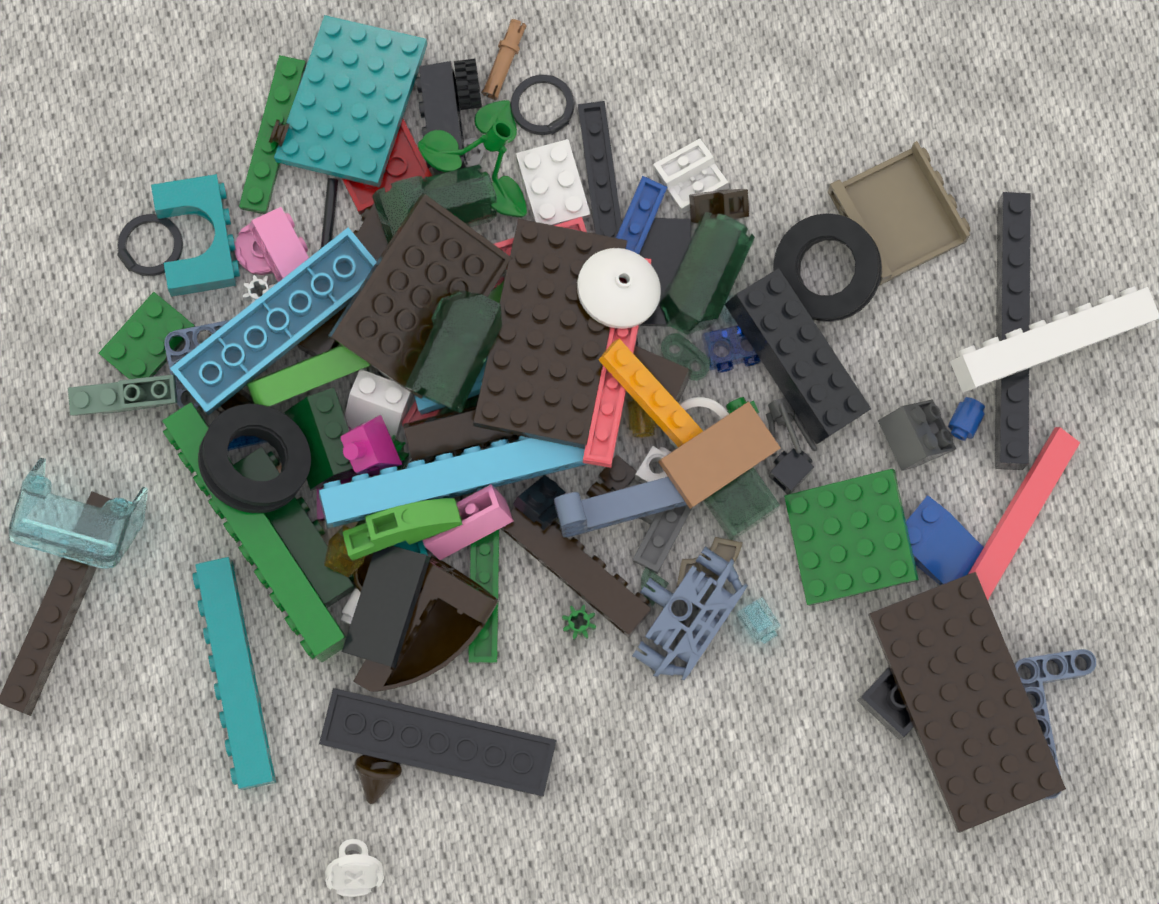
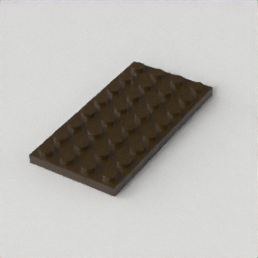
M518 218L510 257L513 259L509 261L474 417V427L585 449L602 370V364L598 359L606 350L610 327L597 322L585 311L578 297L577 280L580 270L592 255L610 248L626 249L627 240Z
M976 572L868 614L957 833L1066 790Z

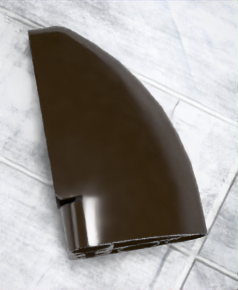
M431 556L396 668L365 660L353 682L368 691L378 692L413 684L434 674L452 662L475 640L499 600L459 570Z

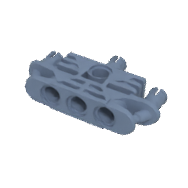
M705 546L701 553L710 558V561L699 555L696 562L718 575L717 580L706 577L704 572H699L692 565L674 593H671L652 580L651 577L646 584L653 588L655 592H652L645 586L641 590V594H644L663 607V610L645 637L652 639L656 645H661L662 649L667 651L668 654L664 657L641 641L638 648L647 653V655H643L638 650H635L632 657L655 671L654 677H658L660 674L682 675L681 680H685L748 586L747 583L741 584L739 575L733 567V558L728 562ZM726 579L732 583L736 590L734 594L723 588ZM710 585H715L716 587L704 605L701 604L700 600ZM676 600H683L687 604V612L681 617L675 616L671 611L672 603ZM692 604L700 608V611L690 626L686 627L679 621H683L691 615ZM680 630L686 631L674 650H671L669 647ZM677 656L687 664L686 667H680L670 664V662Z

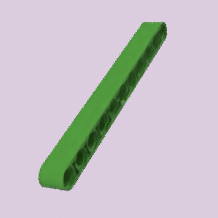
M504 281L491 291L470 325L498 313ZM340 345L247 383V387L254 404L269 407L368 367L370 364Z

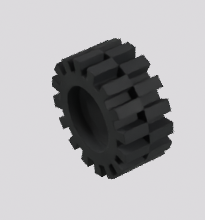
M476 59L454 61L460 110L482 108Z

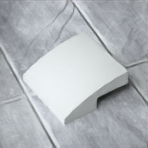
M701 139L653 164L664 186H667V191L682 214L690 210V194L729 189L728 181L716 166L714 157Z

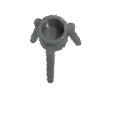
M780 398L768 404L770 412L766 414L769 431L775 440V422H777L778 426L786 425L796 452L801 453L802 450L791 423L794 419L813 451L817 450L812 437L786 398Z

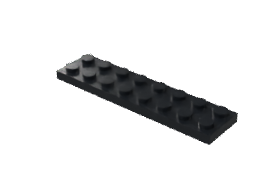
M333 688L319 745L544 797L557 740Z

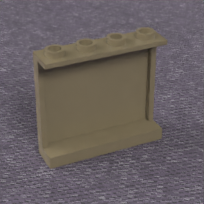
M918 141L913 143L911 149L844 182H841L839 179L831 183L828 189V194L839 214L857 222L875 241L882 262L879 286L966 243L970 236L969 232L971 230L967 220L964 217L961 218L956 210L957 203L954 197L946 193L941 174L937 170H933L929 163L931 159L928 151L924 147L921 148Z

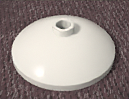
M610 248L595 253L585 262L577 280L578 297L585 311L597 322L612 328L625 329L642 324L653 314L660 300V282L654 268L645 258L626 249ZM619 278H625L627 283H621Z

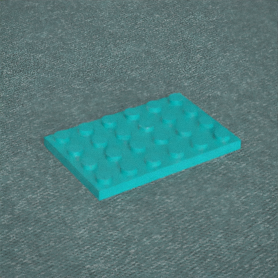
M324 15L286 122L290 124L282 147L278 146L274 156L275 161L380 187L419 72V66H421L428 45L427 39Z

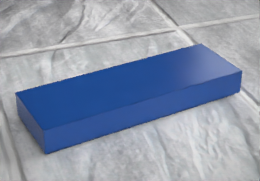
M642 176L616 235L618 239L627 240L626 250L637 254L641 251L667 190V186L645 176Z

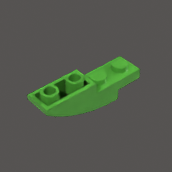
M443 498L409 503L365 516L366 523L345 530L342 533L348 556L353 561L406 540L411 545L463 524L456 500L454 498Z

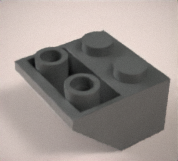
M933 399L901 406L878 420L901 471L918 467L956 450L953 436L947 430L941 418L940 409L935 405Z

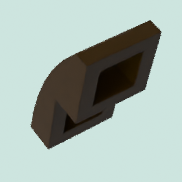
M748 189L719 190L689 195L690 217L693 223L717 219L727 221L749 217Z

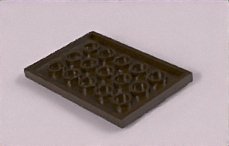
M421 194L328 336L407 391L422 399L508 267L509 261L513 258L429 196Z

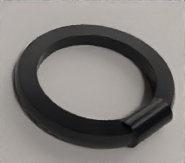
M535 75L525 79L516 87L511 97L510 106L514 120L522 129L536 135H553L569 124L574 112L575 101L571 89L561 79L551 75ZM537 83H548L556 86L561 90L566 99V108L563 115L548 125H535L528 122L519 110V100L522 93L528 87Z
M145 214L132 219L124 226L118 238L117 256L128 271L142 276H157L165 273V262L153 267L138 265L127 251V240L131 232L145 223H158L169 229L174 238V248L172 254L165 262L179 260L183 249V239L180 230L170 219H158L156 214Z

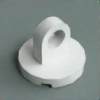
M358 839L344 841L339 847L338 858L333 860L325 871L327 887L330 890L332 888L335 889L336 894L342 896L356 897L366 895L371 892V888L375 886L377 888L380 887L384 880L382 863L376 858L369 856L366 844ZM351 850H354V851H357V852L360 853V854L346 855V853H347L348 851H351Z

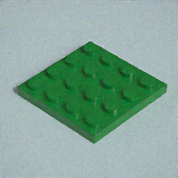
M894 469L784 495L808 606L919 581Z

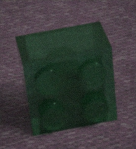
M754 467L703 500L730 540H735L778 511L780 506Z

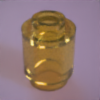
M634 399L628 402L629 430L632 431L633 437L654 436L655 429L657 428L655 421Z

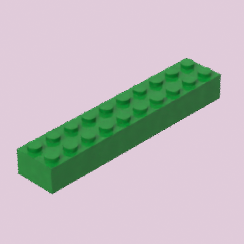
M190 402L162 420L167 428L163 430L164 435L176 451L181 449L182 452L178 453L179 458L191 474L196 472L197 475L193 479L206 497L211 495L212 498L208 502L221 520L226 518L227 521L223 525L236 543L241 541L242 545L238 548L251 566L256 564L258 567L254 570L255 575L266 589L271 587L273 592L269 594L270 598L281 612H287L288 616L284 619L293 633L295 632L297 636L301 634L304 640L300 641V644L312 660L318 658L321 662H324L342 650L346 640L345 634L266 514L247 513L234 509L215 497L206 486L199 470L198 453L200 444L209 427L195 406Z

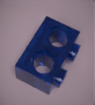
M738 325L703 334V343L710 371L717 369L718 373L733 370V365L744 363L748 367L761 363L754 350L746 351L741 347V342L747 340ZM718 346H723L728 350L729 354L725 357H718L714 353V349Z

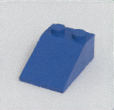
M928 495L906 521L915 565L939 585L968 575L984 548L950 512Z

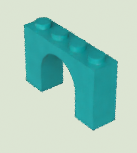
M217 174L151 184L154 207L158 219L181 215H197L208 220L215 229L214 240L206 252L194 258L164 263L170 296L236 286L235 277L240 276L238 261H232L231 251L236 250L233 234L228 235L226 225H231L229 208L223 209L222 200L227 199L224 183H219Z

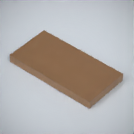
M747 402L660 459L658 463L691 509L778 451L781 447L750 402Z

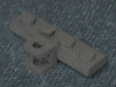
M688 505L639 518L651 526L639 546L633 562L658 574L692 508L690 509Z

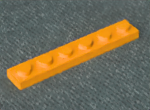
M620 339L613 341L598 360L679 448L703 432L700 426Z

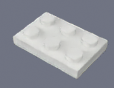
M568 139L516 153L535 222L554 226L580 217L583 219L591 217Z

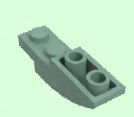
M175 375L68 387L70 415L108 414L177 403Z

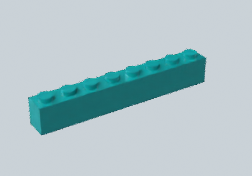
M229 557L195 564L197 572L192 574L196 590L200 589L202 600H198V608L201 617L205 616L207 627L203 628V634L206 644H211L213 654L208 656L210 669L212 673L216 672L218 683L214 684L216 699L222 701L223 711L219 712L222 728H227L229 739L225 740V748L228 757L232 756L234 767L230 768L233 785L238 784V789L246 790L276 783L233 561Z

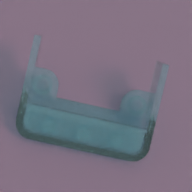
M40 458L22 482L9 524V539L18 545L98 568L109 569L117 566L144 525L148 488L142 487L133 502L127 501L124 498H114L107 501L103 508L51 494L52 483L45 477L46 459Z

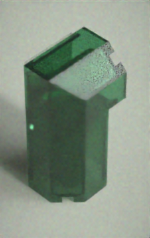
M478 164L424 177L423 179L422 176H415L392 183V188L387 192L384 187L378 189L372 195L387 243L389 244L421 194L429 196L469 227L491 222L497 216V209L492 210V204L497 203V196L490 175L486 171L480 172L482 167Z
M706 212L700 218L675 275L668 284L659 303L666 315L667 325L686 335L709 328L719 318L755 239L752 233L749 236L746 234L748 228L744 224L723 214H718L715 219L710 218L712 213Z
M460 291L455 295L441 298L431 318L434 327L405 385L407 389L439 405H445L448 409L461 413L502 327L501 304L482 294L468 291Z

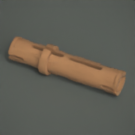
M510 20L505 37L498 44L499 52L485 87L481 92L484 96L488 94V98L498 99L514 55L519 53L520 48L518 45L527 27L525 23H522L520 26L521 21Z

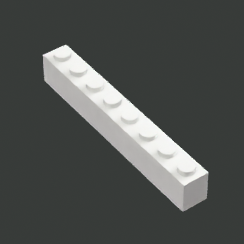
M1136 286L1121 291V297L1115 299L1112 294L1097 300L1099 304L1092 307L1091 303H1087L1074 309L1076 313L1069 316L1068 311L1051 317L1053 320L1051 323L1046 324L1045 320L1029 325L1030 330L1023 333L1022 329L1019 328L1005 334L1007 338L1005 340L999 341L998 337L989 339L982 343L983 348L976 350L973 345L958 351L960 357L950 361L962 392L970 391L1159 319V313L1149 288L1146 287L1137 291Z

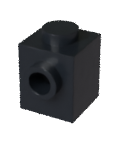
M795 448L787 453L784 450L774 460L773 463L776 466L770 471L768 477L787 495L791 494L813 471L814 466L811 464L813 461L804 451L797 453Z

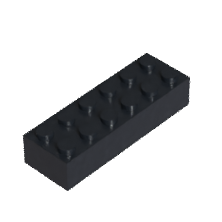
M779 268L738 292L724 304L816 445L871 410V407Z

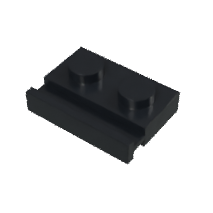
M543 475L521 493L513 505L533 522L537 520L542 525L541 529L544 531L558 519L554 499L564 495L566 492L554 480Z

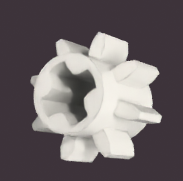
M253 275V281L250 284L244 283L248 293H245L243 298L245 301L252 300V304L259 298L257 295L259 288L263 289L264 294L275 284L269 285L270 279L268 276H265L262 280L257 279Z

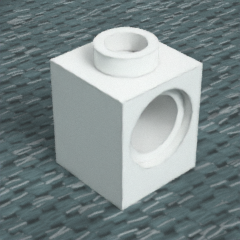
M652 446L635 474V480L643 484L668 477L664 471L660 474L653 473L649 466L653 462H658L671 453V451L664 447L657 449Z

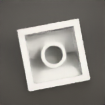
M360 369L349 394L345 411L348 426L353 429L381 415L390 437L395 435L397 440L402 428V422L408 413L414 395L392 380Z

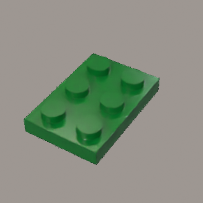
M153 292L98 354L128 379L153 377L167 362L165 350L166 336L170 332L196 326ZM182 337L172 338L170 348L176 351L185 340Z

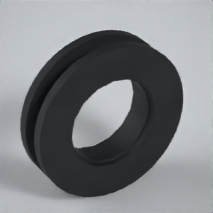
M817 214L796 223L781 239L773 262V271L778 268L780 269L811 318L823 322L843 320L861 311L875 295L882 274L881 256L875 241L857 222L838 214ZM825 240L838 241L846 245L852 251L855 260V273L850 284L841 292L833 295H818L811 292L804 285L800 275L801 261L805 253L814 244Z
M243 404L227 409L214 419L200 444L198 464L206 486L220 501L239 511L267 513L280 509L296 496L309 474L311 453L302 430L287 415L268 406ZM241 436H255L267 441L275 448L281 458L282 468L280 474L269 481H254L242 476L234 469L228 458L227 449L230 442Z

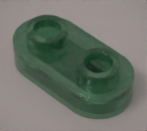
M669 334L663 339L661 343L663 358L692 371L690 380L698 381L707 376L710 369V361L707 355L681 334ZM672 345H676L680 351L674 354L670 352L669 348ZM693 363H698L701 369L693 371L690 366Z

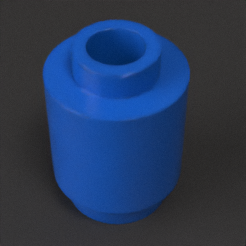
M965 397L963 402H959L948 424L952 436L963 441L967 438L972 439L985 415L983 412L985 405L970 397Z

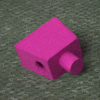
M381 415L356 426L341 436L344 446L343 454L350 460L357 474L368 473L369 475L378 476L382 469L402 465Z

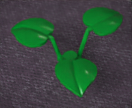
M509 100L493 102L478 110L474 118L475 126L485 135H482L464 149L458 150L456 139L448 132L442 130L430 131L418 142V148L423 158L432 167L443 172L458 170L462 165L459 155L466 154L481 143L490 152L498 151V157L492 174L493 182L488 183L484 190L485 199L494 211L502 215L519 218L526 216L527 206L519 185L509 176H502L498 179L502 158L507 151L505 145L512 142L517 134V127L511 113Z

